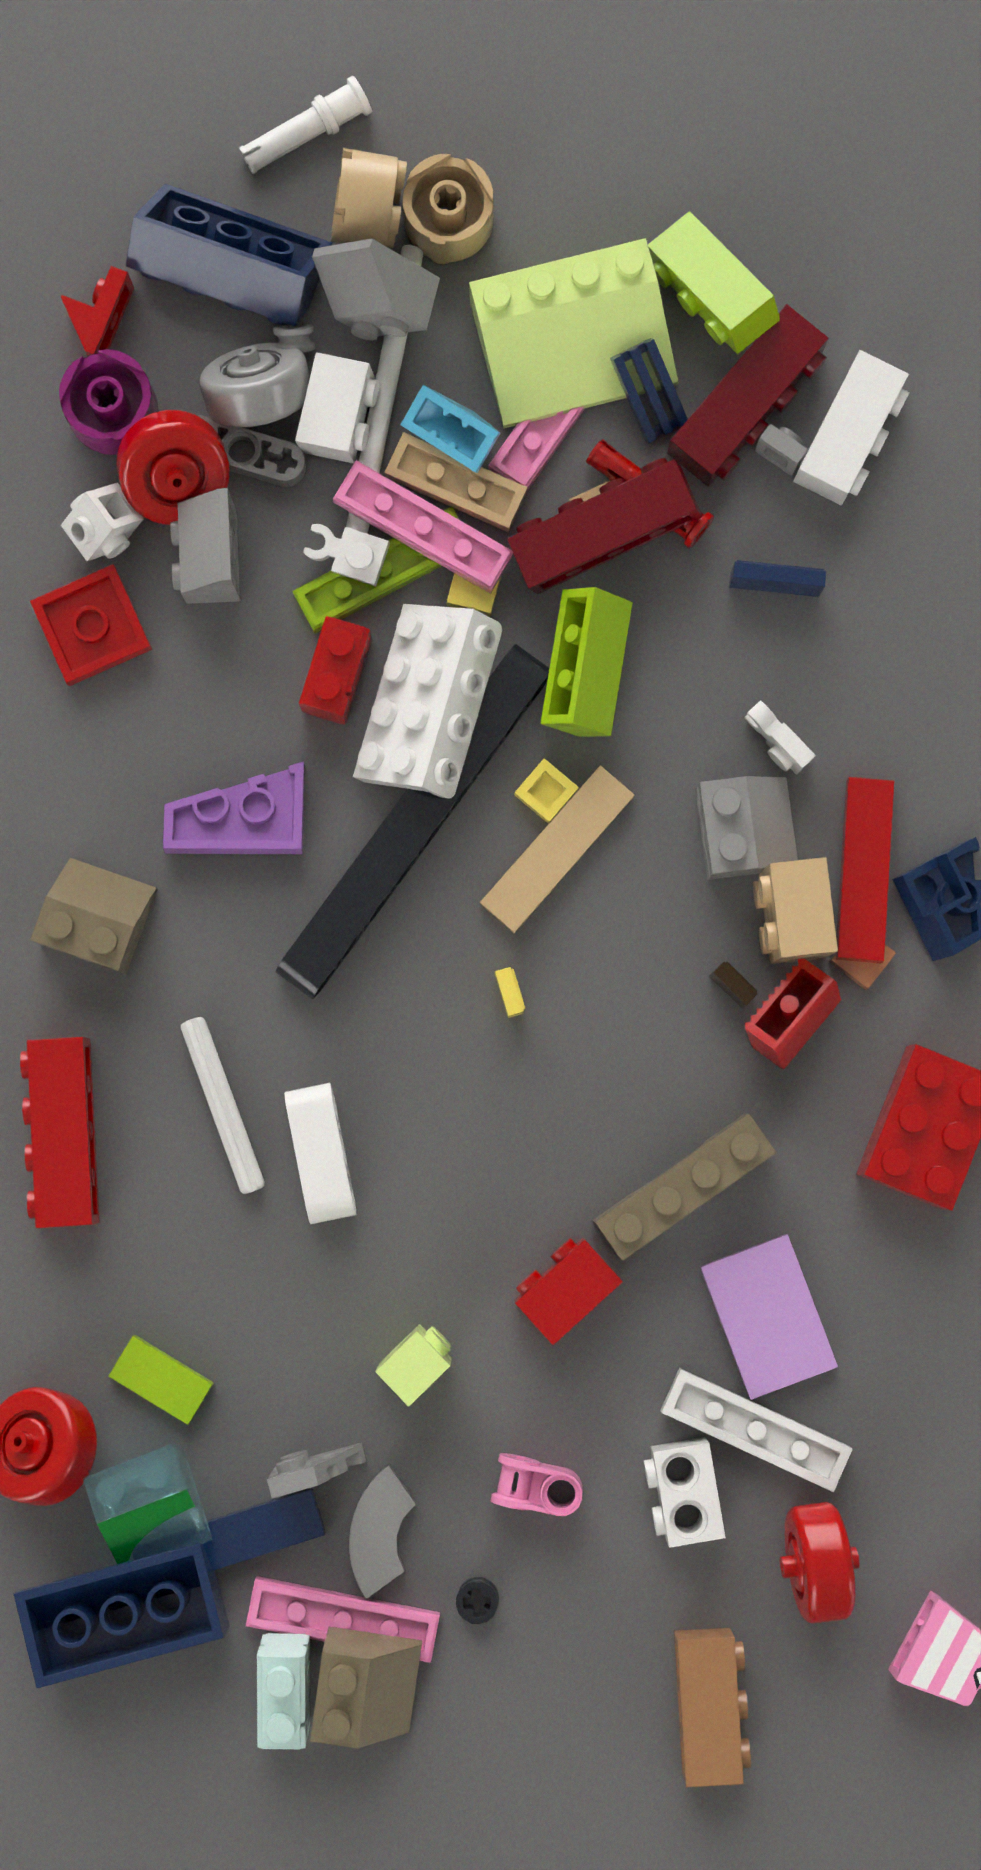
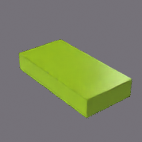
M137 1335L132 1336L108 1377L187 1425L190 1424L214 1384L211 1380Z

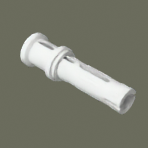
M352 75L347 78V84L325 97H322L320 94L314 97V101L311 102V108L245 146L239 147L252 174L257 173L261 168L322 133L326 132L328 135H335L339 132V126L362 113L365 116L372 113L371 106L357 79Z

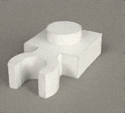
M312 524L311 531L325 537V545L320 550H312L305 547L303 553L307 557L315 561H323L329 557L334 558L332 572L373 586L377 585L390 545L388 540L345 527L342 538L339 539L334 536L328 527L321 524Z
M761 700L744 717L767 740L765 743L771 748L768 750V755L782 770L787 771L791 769L797 775L816 756L785 723L781 724L773 712Z

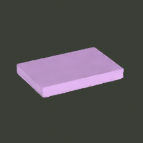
M788 1234L699 1266L750 1400L838 1367Z

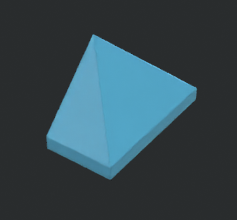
M422 385L400 424L475 473L479 472L500 435L497 429L477 413L426 385Z

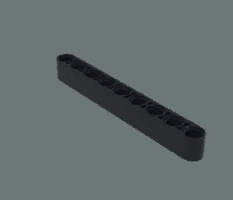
M517 644L512 646L488 679L455 795L448 799L426 791L413 789L405 791L281 960L276 969L278 975L311 999H314L321 992L543 689L548 680V666Z

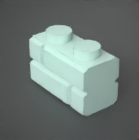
M268 1633L262 1636L257 1653L258 1748L294 1750L306 1748L310 1729V1635Z

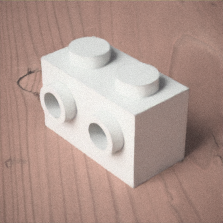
M316 352L295 439L303 453L354 464L357 451H364L369 434V424L364 423L368 406H375L379 392V380L374 379L375 376L369 363Z

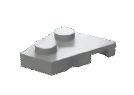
M362 1442L309 1457L307 1450L280 1457L281 1462L276 1464V1467L267 1478L271 1498L318 1486L348 1471L349 1466L366 1462Z

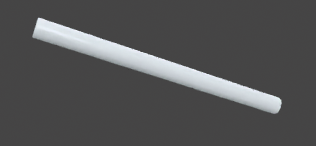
M413 245L402 246L401 255L421 266L423 259L422 250ZM407 334L405 337L384 335L376 380H379L378 397L375 406L369 409L367 424H369L368 440L364 451L360 453L359 462L379 474ZM349 512L346 527L368 534L369 523Z

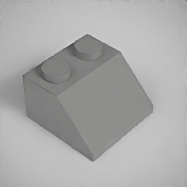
M374 239L314 249L312 258L334 318L349 326L354 336L374 341L377 340L378 336L392 335L405 337L407 332L427 330L440 280L438 276Z
M228 488L216 489L179 502L178 521L170 522L172 545L179 546L180 563H172L174 590H181V595L186 604L241 601L238 515Z
M744 776L705 781L698 784L695 793L707 880L759 874L770 863L798 860L786 777Z

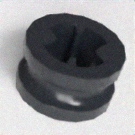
M482 1577L468 1579L461 1585L456 1597L458 1614L471 1624L488 1622L495 1615L499 1604V1594L496 1586L488 1579ZM472 1589H480L481 1596L490 1597L491 1605L485 1603L483 1612H475L473 1605L465 1604L464 1597L470 1598Z

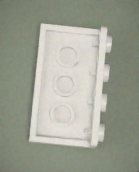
M403 604L376 699L371 710L362 747L359 751L353 774L354 778L366 783L426 791L442 798L450 799L455 795L502 634V626L498 621L475 609Z

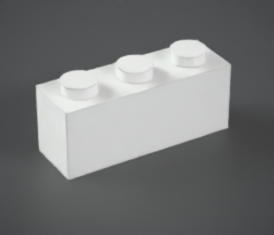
M859 350L793 482L841 506L848 493L857 496L870 472L862 468L868 454L870 453L877 457L889 434V431L882 428L888 414L897 417L910 393L902 389L909 374Z

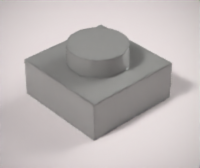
M769 424L759 438L755 452L792 476L801 464L808 449L801 445V438L790 429L785 427L778 429Z

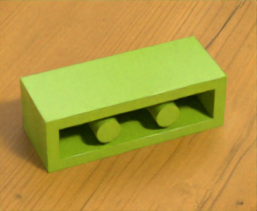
M690 211L648 244L658 283L665 289L671 285L678 293L676 295L677 299L685 311L692 317L698 313L706 321L704 323L706 330L719 345L726 342L739 354L780 321L774 295Z
M597 587L562 590L540 724L578 737L611 736L633 602Z

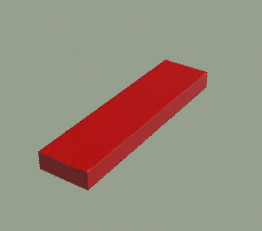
M848 777L846 780L836 960L870 963L884 962L894 780Z

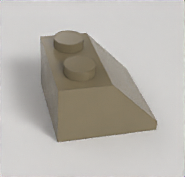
M70 858L46 895L30 940L127 975L157 888Z
M329 1626L321 1657L310 1741L358 1749L409 1733L422 1640Z

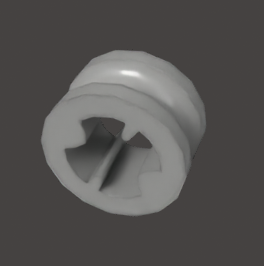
M298 323L295 327L289 324L273 327L274 335L279 337V342L275 347L278 349H299L302 352L314 350L315 342L311 341L309 337L310 333L314 332L313 324Z

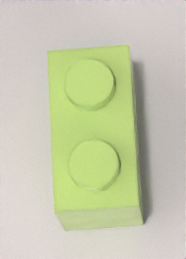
M419 1324L379 1363L375 1372L409 1407L451 1366L452 1357L448 1354L451 1351V1344L435 1327L431 1326L426 1331Z

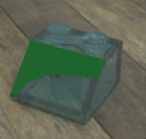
M174 1444L164 1446L83 1478L96 1524L117 1564L198 1542L203 1544L213 1540L185 1451Z

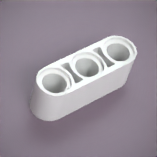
M331 1083L286 1091L284 1093L286 1109L310 1224L357 1215Z

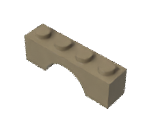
M743 1114L706 1140L673 1167L629 1194L593 1221L616 1255L623 1261L777 1152L751 1115Z

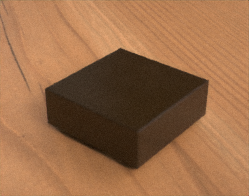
M728 961L721 963L709 975L741 1008L747 1006L758 994L757 990Z

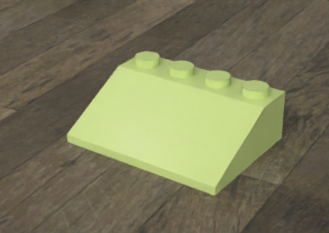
M646 238L469 282L470 306L503 429L516 426L518 423L527 420L533 422L557 416L558 412L563 411V414L574 408L584 407L585 409L627 398L610 358L649 338L655 340L673 385H678L659 284ZM644 352L641 354L655 389L660 390L661 386L647 353ZM632 360L624 362L638 395L644 394L645 390Z

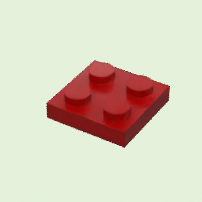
M114 564L30 600L68 686H72L153 650Z

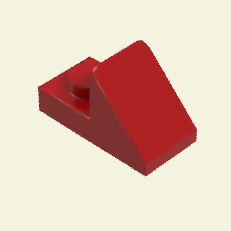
M114 266L110 267L106 279L100 278L95 286L92 296L94 307L61 295V299L87 356L98 353V350L110 349L134 290L129 273Z

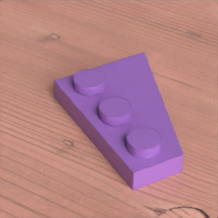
M304 761L288 766L289 769L268 776L261 774L248 778V782L222 790L218 788L165 804L163 850L165 854H303Z

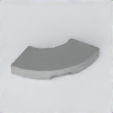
M390 1463L371 1480L358 1501L350 1527L349 1554L351 1566L357 1584L366 1599L405 1572L404 1564L398 1553L397 1534L403 1518L416 1505V1501Z

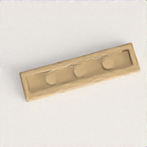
M600 765L481 900L480 905L515 934L635 795Z

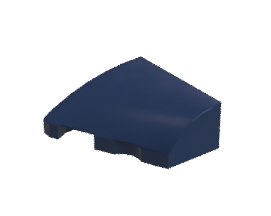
M976 837L968 839L892 879L932 961L953 956L981 940V880H975L973 853L980 851L979 842Z

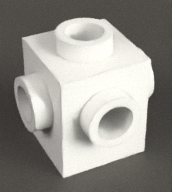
M117 482L87 491L78 496L71 503L72 511L61 526L85 560L90 561L104 555L110 559L121 554L130 545L128 538L144 518L131 507L122 492L121 486Z

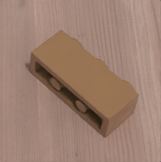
M730 1628L674 1631L682 1776L686 1787L744 1784L743 1768H751L749 1739L741 1738L740 1720L748 1719L746 1690H738L737 1671H745L743 1642H735V1637Z

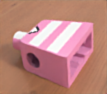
M930 1590L888 1670L902 1684L963 1706H969L978 1690L981 1689V1630L938 1594Z

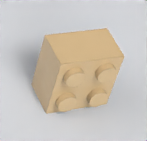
M827 858L770 863L759 874L758 881L753 882L756 909L763 908L765 918L764 927H759V943L762 955L769 954L770 964L796 962L802 958L806 960L824 959L837 952L838 947Z

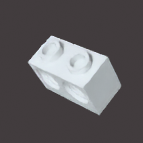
M702 1437L650 1446L652 1459L644 1460L648 1488L657 1487L660 1506L652 1507L656 1535H665L669 1548L726 1538L708 1440ZM684 1457L691 1462L689 1475L683 1480L676 1481L670 1479L666 1475L668 1463L674 1458ZM683 1505H693L699 1509V1518L690 1527H680L674 1522L676 1511Z

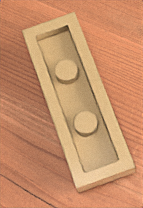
M403 432L384 472L386 478L450 507L452 506L454 509L508 533L527 494V487L483 467L480 468L478 473H475L433 445Z

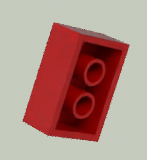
M917 1044L906 1046L856 1175L942 1210L953 1211L981 1139V1070Z

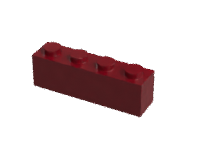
M788 304L779 312L780 321L753 342L670 440L667 454L708 487L717 477L724 481L741 460L736 455L746 442L753 447L759 441V438L769 425L765 422L775 408L782 413L798 393V390L794 388L803 375L811 379L827 359L823 351L829 338Z
M666 458L654 460L641 468V475L625 482L624 478L615 479L600 487L599 495L585 502L582 498L573 499L557 509L559 514L545 521H542L541 518H535L519 525L516 528L518 533L507 538L528 589L536 594H540L703 517L678 462L675 459L667 462Z

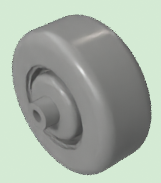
M261 343L230 351L213 360L204 368L199 379L209 417L216 423L228 427H253L278 421L298 411L304 405L310 379L303 352L299 349H278L275 347L278 343Z

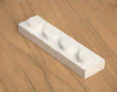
M679 1368L660 1410L665 1415L832 1492L835 1491L852 1452V1448L842 1442Z

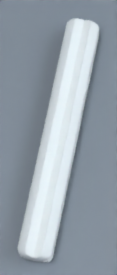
M196 1017L181 1024V1031L240 1192L248 1194L264 1187L265 1181L207 1023L203 1017Z

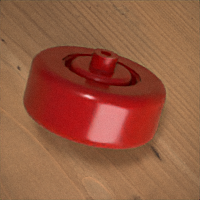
M163 410L141 418L126 432L117 452V473L126 500L140 515L159 524L170 525V522L178 521L179 502L216 489L227 488L229 484V461L220 436L207 421L190 412Z
M32 1387L14 1393L0 1404V1494L15 1502L37 1506L57 1504L72 1496L89 1476L96 1457L97 1433L91 1414L82 1402L64 1392L43 1387Z
M829 1502L792 1507L785 1519L786 1556H780L779 1561L782 1577L790 1578L798 1610L809 1623L847 1619L851 1616L855 1606L856 1587L854 1569L859 1568L860 1562L857 1548L850 1547L843 1519L838 1509Z

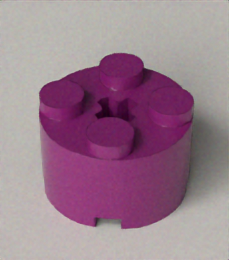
M98 350L96 354L85 358L83 356L78 358L67 368L60 382L59 398L67 422L76 437L86 447L98 453L117 455L119 445L126 432L141 418L158 412V401L146 373L135 359L116 350ZM114 398H116L117 401L113 405H111ZM103 402L110 403L106 408L102 407Z

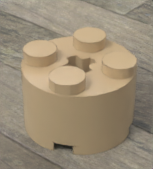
M343 148L331 242L344 244L374 239L388 248H394L395 236L398 234L401 206L393 204H399L401 190H403L405 182L406 161H400L398 157Z
M451 154L431 156L414 167L407 179L402 201L405 230L411 243L419 247L423 255L429 257L437 264L461 261L473 256L485 245L492 234L494 199L489 177L476 162L467 158L465 160L451 157Z

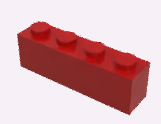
M86 1037L27 1040V1051H21L20 1069L22 1078L29 1081V1097H24L22 1103L24 1124L31 1125V1144L25 1145L24 1154L27 1172H33L34 1190L27 1193L28 1216L30 1219L35 1218L36 1228L98 1224L100 1220L91 1040Z

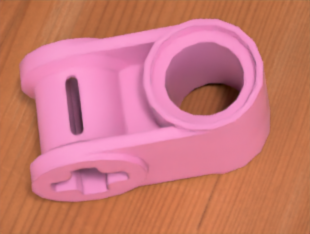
M499 1454L498 1461L502 1464L497 1492L491 1494L490 1501L492 1503L512 1509L533 1510L555 1516H567L579 1508L582 1501L583 1484L580 1477L573 1470L541 1463L535 1459L520 1455ZM515 1472H518L519 1478L516 1491H513L512 1485ZM557 1480L568 1481L574 1487L575 1495L569 1502L558 1503L550 1497L548 1493L549 1486Z

